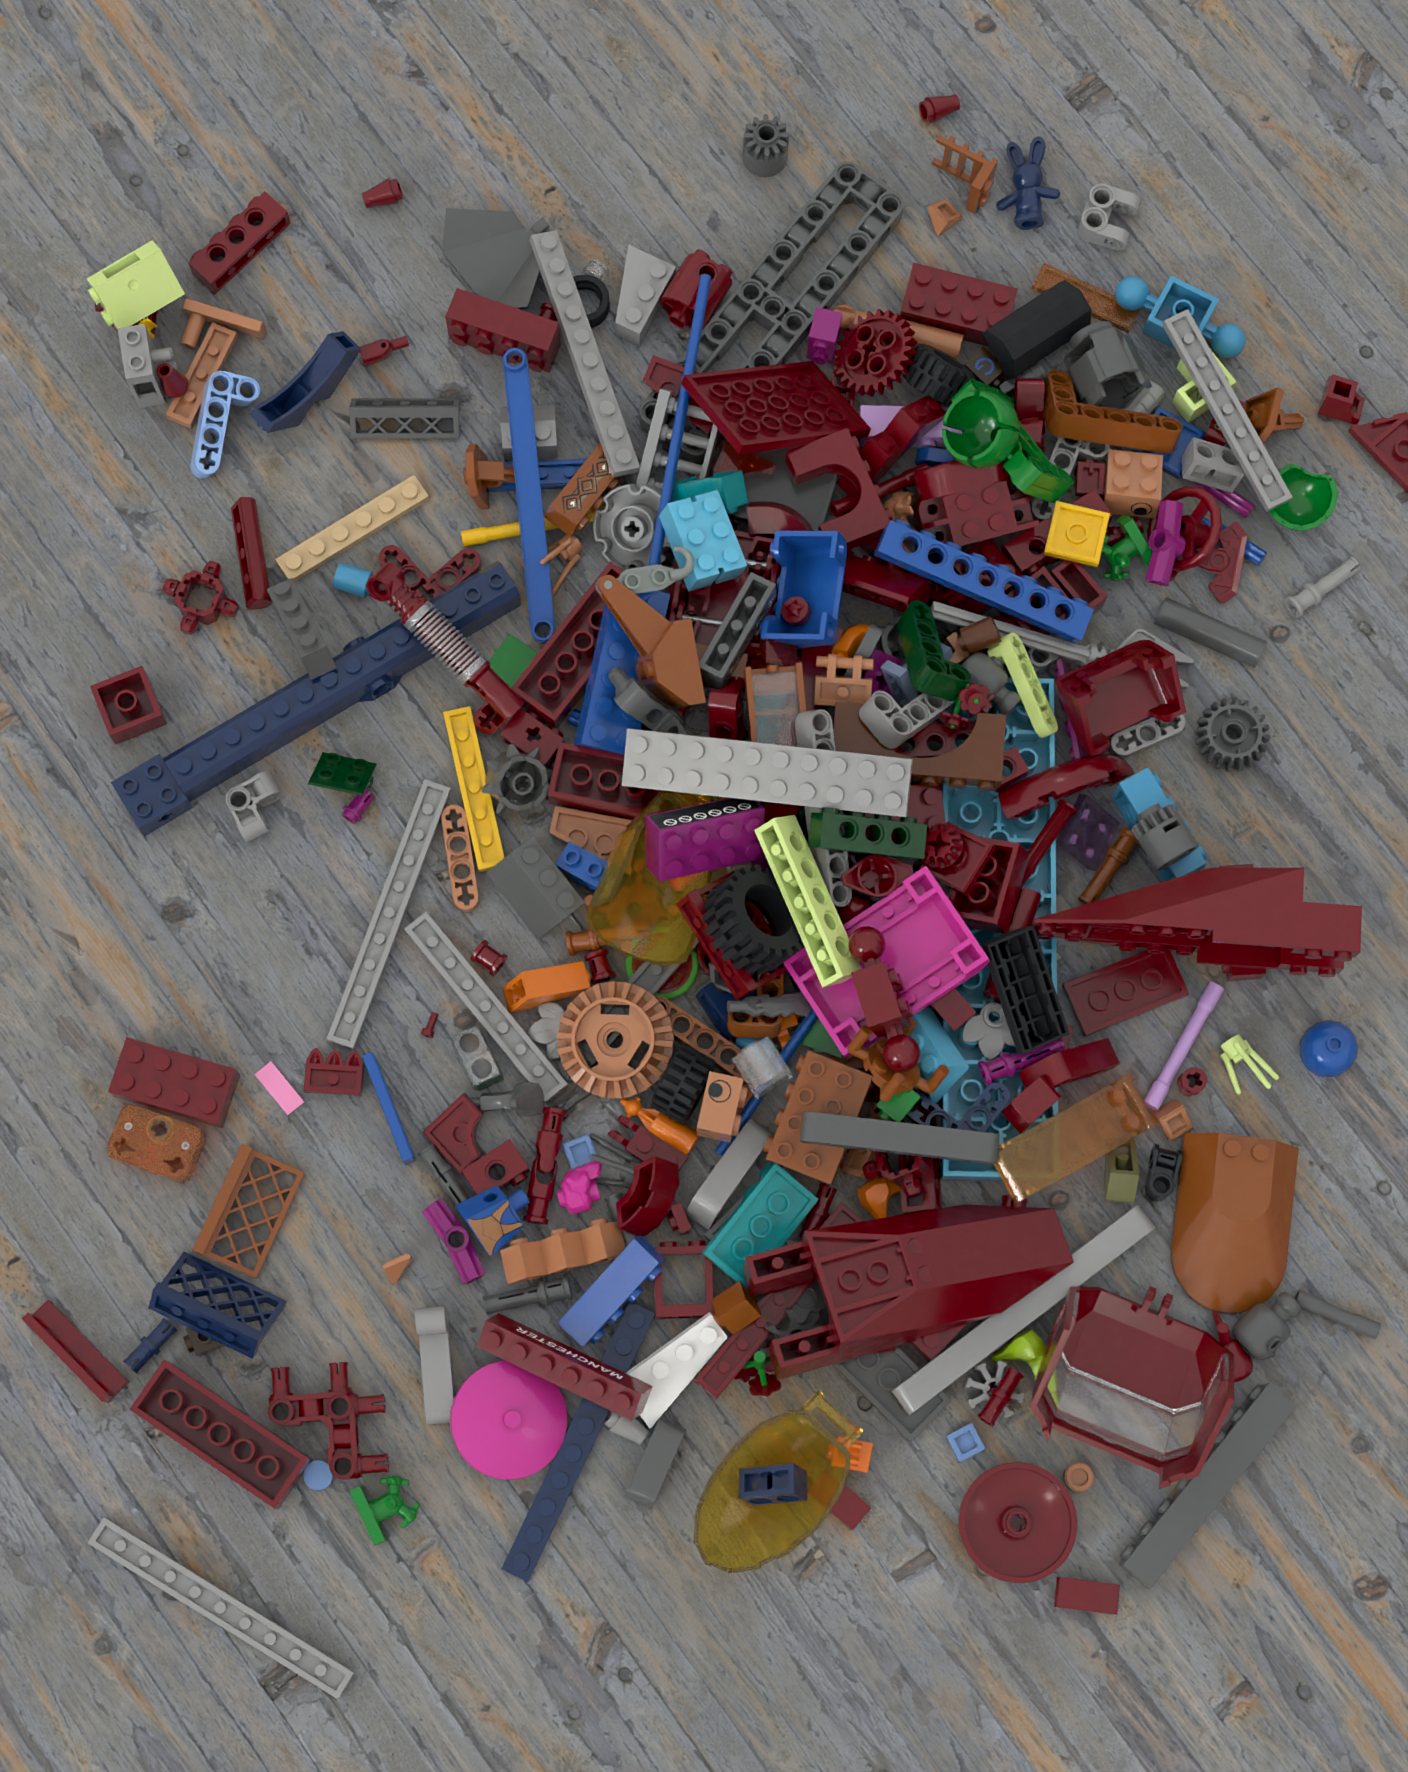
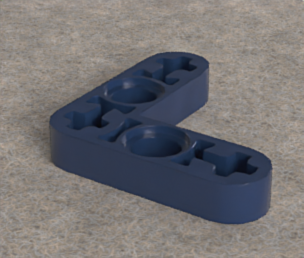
M995 1082L990 1084L959 1122L925 1095L916 1092L922 1097L920 1099L922 1101L920 1107L926 1112L929 1107L934 1111L928 1114L925 1122L920 1120L924 1114L918 1110H915L913 1113L910 1112L907 1117L916 1124L931 1126L930 1121L934 1116H942L947 1122L946 1128H951L954 1125L957 1127L956 1129L986 1132L1007 1105L1010 1093L1008 1088L1002 1083ZM999 1089L1003 1092L1001 1097L1004 1101L1000 1102L997 1100L993 1104L991 1109L996 1112L992 1114L987 1107L980 1105V1102L984 1101L987 1105L992 1097L989 1092L991 1090L997 1092ZM976 1111L984 1112L987 1116V1123L981 1127L975 1126L971 1122L972 1113Z

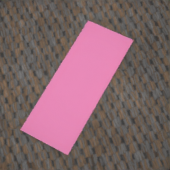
M271 1061L254 1074L287 1115L304 1103L302 1098Z

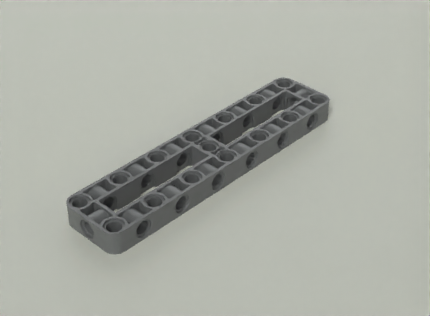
M848 161L840 163L702 330L695 371L706 373L717 360L720 361L739 338V332L749 320L751 322L753 320L767 329L769 333L739 369L752 368L758 364L766 366L785 364L809 335L816 307L829 310L899 224L904 205L902 197L857 164ZM849 177L852 181L845 182L842 178ZM853 202L866 211V214L792 304L774 292L781 281L784 282L802 261L803 254L813 242L816 243L834 222L835 215L845 203L852 204ZM891 207L894 208L895 211L887 212L884 210V208ZM818 216L821 219L818 221H813L810 219V217ZM860 246L864 250L855 251L852 249V247ZM786 255L789 259L780 260L778 256ZM828 285L832 289L825 291L822 290L820 286ZM748 294H754L757 296V298L749 300L745 296ZM769 309H775L779 313L776 315H770L766 311ZM795 324L800 328L798 330H791L788 326ZM720 333L725 337L723 339H715L712 336ZM687 349L675 364L684 367ZM654 391L642 403L639 412L641 428L648 434L652 420L646 416L654 413L658 394ZM676 412L668 413L665 424H668L669 428L673 429ZM686 419L684 432L710 438V435L708 437ZM720 431L715 449L725 438ZM667 438L665 441L661 440V444L669 449L671 440ZM681 443L679 457L696 464L704 462L707 449L702 448L699 451H693L689 448L691 445Z

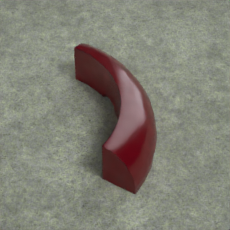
M1101 754L1092 757L1088 755L1064 762L1027 777L999 791L998 797L1006 818L1017 820L1049 804L1048 798L1053 797L1054 800L1093 786L1095 788L1112 786L1135 773L1128 762L1117 755Z

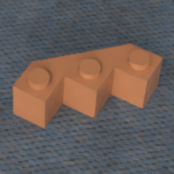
M607 1218L591 1221V1227L581 1231L568 1232L567 1228H561L551 1231V1237L540 1241L528 1242L527 1238L511 1241V1247L500 1250L507 1283L540 1279L541 1276L554 1273L560 1274L580 1269L582 1266L593 1263L597 1265L616 1259L626 1248L622 1230L618 1229V1221L608 1223Z

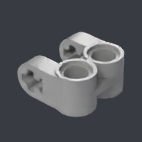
M1103 183L1093 186L1089 192L1078 226V234L1081 239L1112 250H1124L1130 237L1129 233L1125 229L1107 223L1111 211L1127 216L1136 215L1141 203L1140 197L1132 192ZM1096 199H1102V200H1104L1106 203H1105V204H1099V203H1097L1095 200H1096ZM1094 222L1098 227H1091L1087 223Z

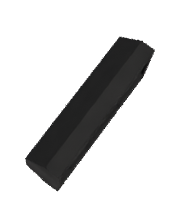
M1063 280L982 332L1007 379L1010 380L1069 342L1078 331L1091 325V308L1082 291L1066 280Z
M1034 926L1012 930L986 940L982 944V949L990 959L988 967L1017 1054H1026L1069 1035L1070 1033Z

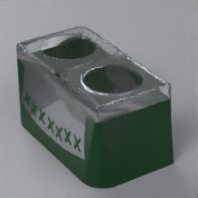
M477 1025L451 1037L455 1054L474 1090L482 1091L504 1080L496 1059ZM469 1033H473L479 1038V1047L472 1053L464 1052L459 1045L460 1038ZM479 1058L487 1059L492 1066L491 1073L485 1078H478L472 1073V1064Z

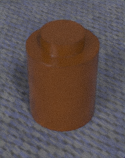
M992 616L961 628V635L957 636L962 651L968 650L970 655L1002 642Z

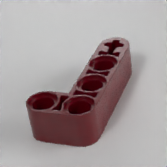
M1105 1038L1052 1054L1021 1070L1018 1074L1025 1089L1041 1075L1055 1089L1061 1085L1113 1069L1120 1065V1061L1109 1038Z

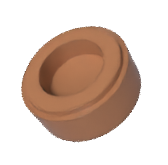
M1077 1462L1065 1469L1063 1479L1065 1485L1071 1491L1084 1492L1092 1486L1094 1474L1088 1465Z

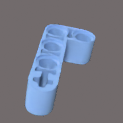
M217 371L206 381L190 463V469L196 477L206 479L218 469L230 404L241 407L249 406L260 394V386L255 379L226 371ZM213 380L221 381L225 386V390H216L213 386ZM241 386H245L250 390V398L241 395ZM209 406H214L219 409V418H215L209 414ZM205 432L214 435L215 444H209L205 441ZM206 452L210 453L206 459V464L210 466L207 470L204 469V464L200 463L205 458Z

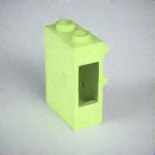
M153 240L87 278L91 286L88 290L91 298L96 305L101 303L104 308L100 312L108 326L114 325L116 329L132 326L185 294L161 249Z

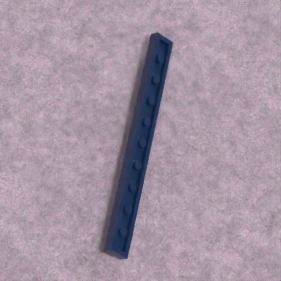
M629 1301L601 1362L624 1373L629 1371L656 1313ZM585 1398L582 1399L563 1443L501 1568L502 1570L526 1582L529 1581L610 1410Z

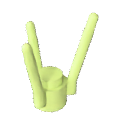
M1240 1034L1230 1038L1221 1045L1224 1053L1220 1057L1226 1065L1237 1095L1241 1094V1090L1231 1060L1235 1064L1245 1060L1267 1089L1271 1088V1084L1250 1056L1273 1079H1279V1076L1251 1048L1247 1040L1242 1039Z

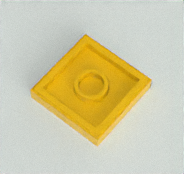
M1056 501L1043 555L1098 567L1110 513Z

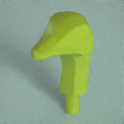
M1026 1329L1018 1333L1003 1349L993 1354L992 1359L993 1362L1003 1360L1024 1361L1031 1367L1036 1380L1046 1346L1032 1329ZM1052 1375L1046 1391L1055 1408L1051 1392L1054 1391Z

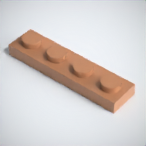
M212 322L185 375L188 380L187 391L183 396L173 399L166 413L167 419L190 429L193 428L200 413L204 385L214 372L222 370L238 338L237 332Z

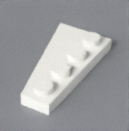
M710 1312L626 1372V1374L653 1386L644 1411L640 1414L650 1429L728 1338Z

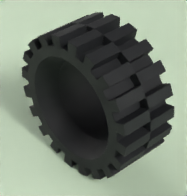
M749 865L744 866L708 894V900L703 905V909L707 912L702 915L704 923H709V926L704 930L707 937L713 936L715 940L711 943L713 948L716 950L720 947L724 952L720 957L725 961L729 959L734 961L732 967L739 970L745 966V973L753 974L757 971L758 975L765 974L776 969L803 948L802 945L804 944L770 868L767 867L762 871L761 865H754L749 868ZM745 900L753 903L762 911L771 926L773 936L762 932L753 924L747 914Z

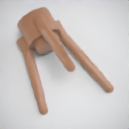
M566 534L562 539L559 538L555 543L547 547L548 555L540 561V564L544 565L555 556H558L562 561L570 560L552 588L553 597L574 564L581 559L578 553L583 549V546L574 535L570 537Z

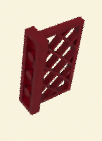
M733 871L698 890L695 889L689 892L676 906L734 998L740 1000L750 992L788 972V970L782 963V968H776L771 972L768 971V973H771L767 975V972L761 974L760 980L755 982L750 974L745 973V966L739 970L732 967L734 961L732 959L725 961L720 957L724 953L720 947L715 950L711 945L715 940L713 936L707 937L704 930L709 926V923H704L702 915L707 911L703 909L704 900L701 896L704 894L708 895L714 888L734 873ZM745 900V908L750 913V920L762 932L773 936L772 930L757 906Z

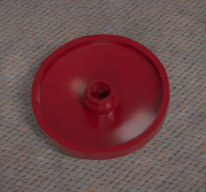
M1013 1462L990 1468L972 1482L964 1494L960 1505L958 1527L965 1551L983 1572L1005 1582L1029 1583L1052 1574L1067 1559L1076 1539L1077 1515L1069 1492L1054 1475L1036 1465Z

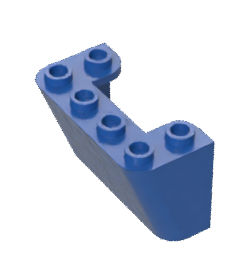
M775 531L774 540L770 545V553L782 568L781 575L777 578L778 597L777 602L773 606V615L765 616L764 620L760 622L759 633L761 639L776 651L834 644L847 557L846 539L839 531ZM801 597L809 604L811 615L803 625L792 626L782 617V606L789 598Z

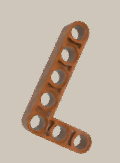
M1060 370L1048 372L1044 384V416L1047 429L1051 434L1062 438L1160 453H1172L1175 450L1183 425L1177 419L1077 403L1071 377Z
M655 996L666 1009L672 1027L678 1021H685L689 1024L690 1028L685 1033H678L673 1027L674 1040L681 1045L686 1044L716 1060V1068L724 1074L744 1079L743 1087L748 1088L746 1106L764 1079V1066L748 1053L666 998ZM700 1037H709L713 1041V1045L708 1049L700 1048L697 1044ZM731 1052L736 1056L737 1060L734 1064L726 1065L721 1061V1055ZM748 1068H755L759 1071L760 1077L755 1081H750L745 1078L744 1072ZM738 1108L737 1115L741 1114L742 1108Z

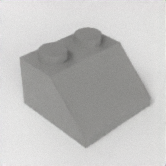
M555 405L533 406L538 459L558 457ZM501 408L504 461L513 460L508 408Z

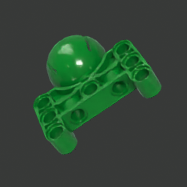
M969 379L951 398L952 404L947 409L943 425L961 430L962 434L942 429V437L949 454L955 460L967 467L988 468L1005 460L1003 467L1019 490L1051 503H1055L1074 484L1073 479L1065 470L1051 464L1018 420L1014 409L1015 404L1003 391L974 379Z

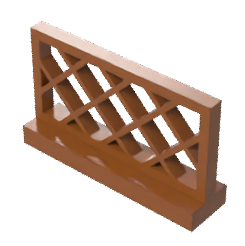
M241 1144L192 1251L253 1278H257L305 1172ZM254 1158L266 1162L270 1173L254 1179L250 1170ZM271 1165L280 1168V1170L273 1172ZM284 1171L296 1175L292 1187L280 1191L275 1175ZM248 1173L251 1181L243 1183ZM272 1177L277 1192L261 1198L255 1182ZM252 1184L258 1200L241 1205L238 1197L240 1188ZM290 1191L284 1202L282 1194ZM279 1196L282 1204L280 1213L268 1217L262 1201ZM236 1199L238 1207L230 1210ZM259 1203L265 1219L249 1225L243 1209ZM240 1210L246 1226L229 1232L225 1220L228 1214ZM277 1218V1220H276V1222H275V1224H274V1226H273V1229H272V1226H271L269 1220H272V1219ZM266 1222L270 1235L267 1240L256 1244L250 1228ZM224 1226L226 1234L218 1236ZM247 1229L253 1245L236 1251L231 1235ZM228 1237L233 1253L221 1257L211 1252L217 1240ZM265 1244L260 1255L257 1247ZM254 1248L258 1261L254 1270H250L242 1266L238 1254ZM235 1256L237 1263L232 1262L227 1258Z

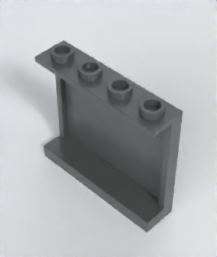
M797 447L738 454L733 448L726 471L742 470L748 503L738 506V511L728 513L727 515L734 520L748 523L747 506L750 502H776L789 506L799 512L810 523L814 531H818L819 525L825 522L838 474H824L795 485L785 458L787 451Z

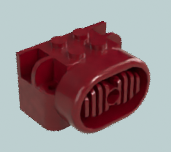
M952 460L919 469L914 473L919 498L912 506L916 530L919 533L923 530L936 536L935 540L944 544L952 542L959 546H964L1039 526L1040 524L1039 520H1033L1029 505V502H1031L1030 496H1027V494L1023 493L1013 484L1009 473L1003 467L1005 460L988 468L967 467L957 460Z

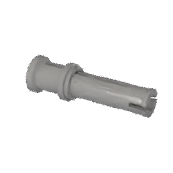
M1350 556L1314 583H1305L1302 586V590L1293 596L1284 598L1285 607L1293 617L1300 618L1306 609L1312 605L1317 606L1320 604L1325 594L1355 573H1358L1361 570V566H1355L1359 562Z

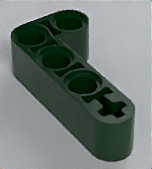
M913 600L897 622L911 683L922 693L948 701H956L959 692L971 680V674L964 666L944 659L931 609L925 603Z

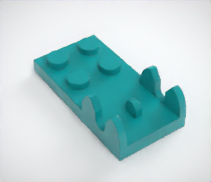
M774 1162L767 1164L760 1171L758 1182L749 1186L744 1191L743 1201L701 1252L736 1283L740 1281L747 1289V1283L742 1271L745 1257L782 1247L819 1200Z

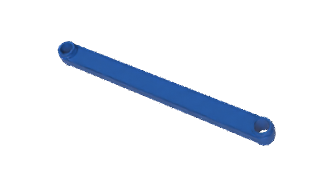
M512 348L505 352L503 356V369L530 630L536 642L546 644L556 631L549 561L544 565L540 564V561L548 555L529 366L527 356L523 350ZM514 356H519L523 359L522 363L517 367H512L508 364L509 360ZM541 625H547L551 628L550 634L545 638H540L536 635V630Z

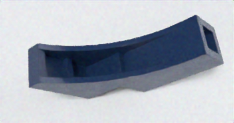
M344 331L328 334L318 350L299 373L277 393L256 405L249 415L257 422L258 427L267 433L299 426L315 401L331 397L360 353L361 348Z

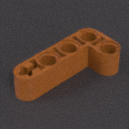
M781 964L780 966L777 967V969L782 968L783 965ZM757 973V981H758V980H760V975H758V973ZM784 974L757 989V996L766 993H773L776 995L775 997L782 996ZM728 1012L727 1027L730 1034L735 1037L771 1039L778 1036L781 1032L783 1016L779 1015L771 1018L766 1015L754 1017L745 1012ZM742 1017L745 1018L747 1021L737 1022L734 1019ZM770 1018L773 1019L775 1022L769 1024L764 1022L763 1020Z

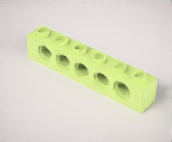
M790 815L773 818L754 831L822 988L843 983L852 978V972L862 969L859 961L852 957L849 951V938L796 816Z

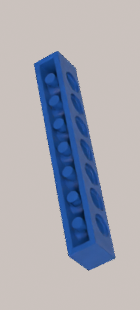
M895 519V522L890 520L886 524L873 554L874 556L1070 642L1077 643L1082 640L1094 609L1087 607L1088 603L1076 597H1073L1071 600L1062 596L1063 592L1057 588L1048 586L1046 589L1037 585L1038 581L1026 575L1019 577L1012 574V569L1005 565L997 564L994 566L987 563V558L980 554L971 553L969 555L961 551L962 548L955 543L946 542L944 544L935 540L936 536L930 532L921 530L919 533L910 529L911 525L905 521ZM903 540L913 542L915 546L913 553H908L903 549ZM929 551H935L939 554V564H933L929 561ZM954 562H960L964 565V575L955 573L953 569ZM980 573H985L990 577V586H983L979 582ZM1006 584H1010L1015 588L1016 595L1014 598L1008 597L1005 594L1004 587ZM1031 595H1035L1040 599L1041 606L1039 609L1031 606ZM1056 606H1060L1066 611L1065 620H1061L1055 615Z

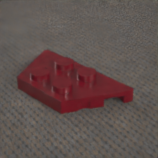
M1408 413L1396 414L1391 418L1375 419L1372 423L1352 425L1348 432L1408 493Z

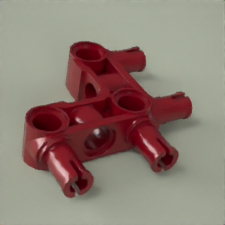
M339 1362V1375L338 1363H329L331 1390H328L327 1393L293 1395V1393H290V1367L271 1368L273 1394L268 1398L267 1414L269 1419L273 1423L283 1426H302L305 1422L318 1421L325 1423L329 1427L330 1448L327 1449V1459L330 1472L334 1477L341 1480L359 1479L363 1474L389 1472V1464L377 1465L378 1462H389L388 1453L362 1456L359 1453L357 1420L360 1414L385 1413L386 1405H373L374 1403L385 1402V1395L358 1397V1394L353 1393L352 1388L348 1387V1362ZM339 1399H345L348 1403V1410L343 1415H337L333 1409L335 1402ZM280 1404H287L290 1410L288 1417L284 1420L277 1419L275 1415V1410ZM342 1458L349 1459L352 1465L350 1472L345 1475H341L337 1471V1463Z

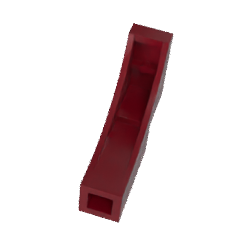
M925 396L902 407L883 432L868 439L859 451L861 459H865L869 464L871 470L869 477L873 484H877L895 462L922 436L942 422L946 411L939 402ZM841 476L836 482L848 496L858 493L854 484L846 477Z

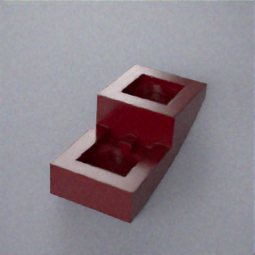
M1057 1577L1054 1607L1117 1615L1120 1585Z

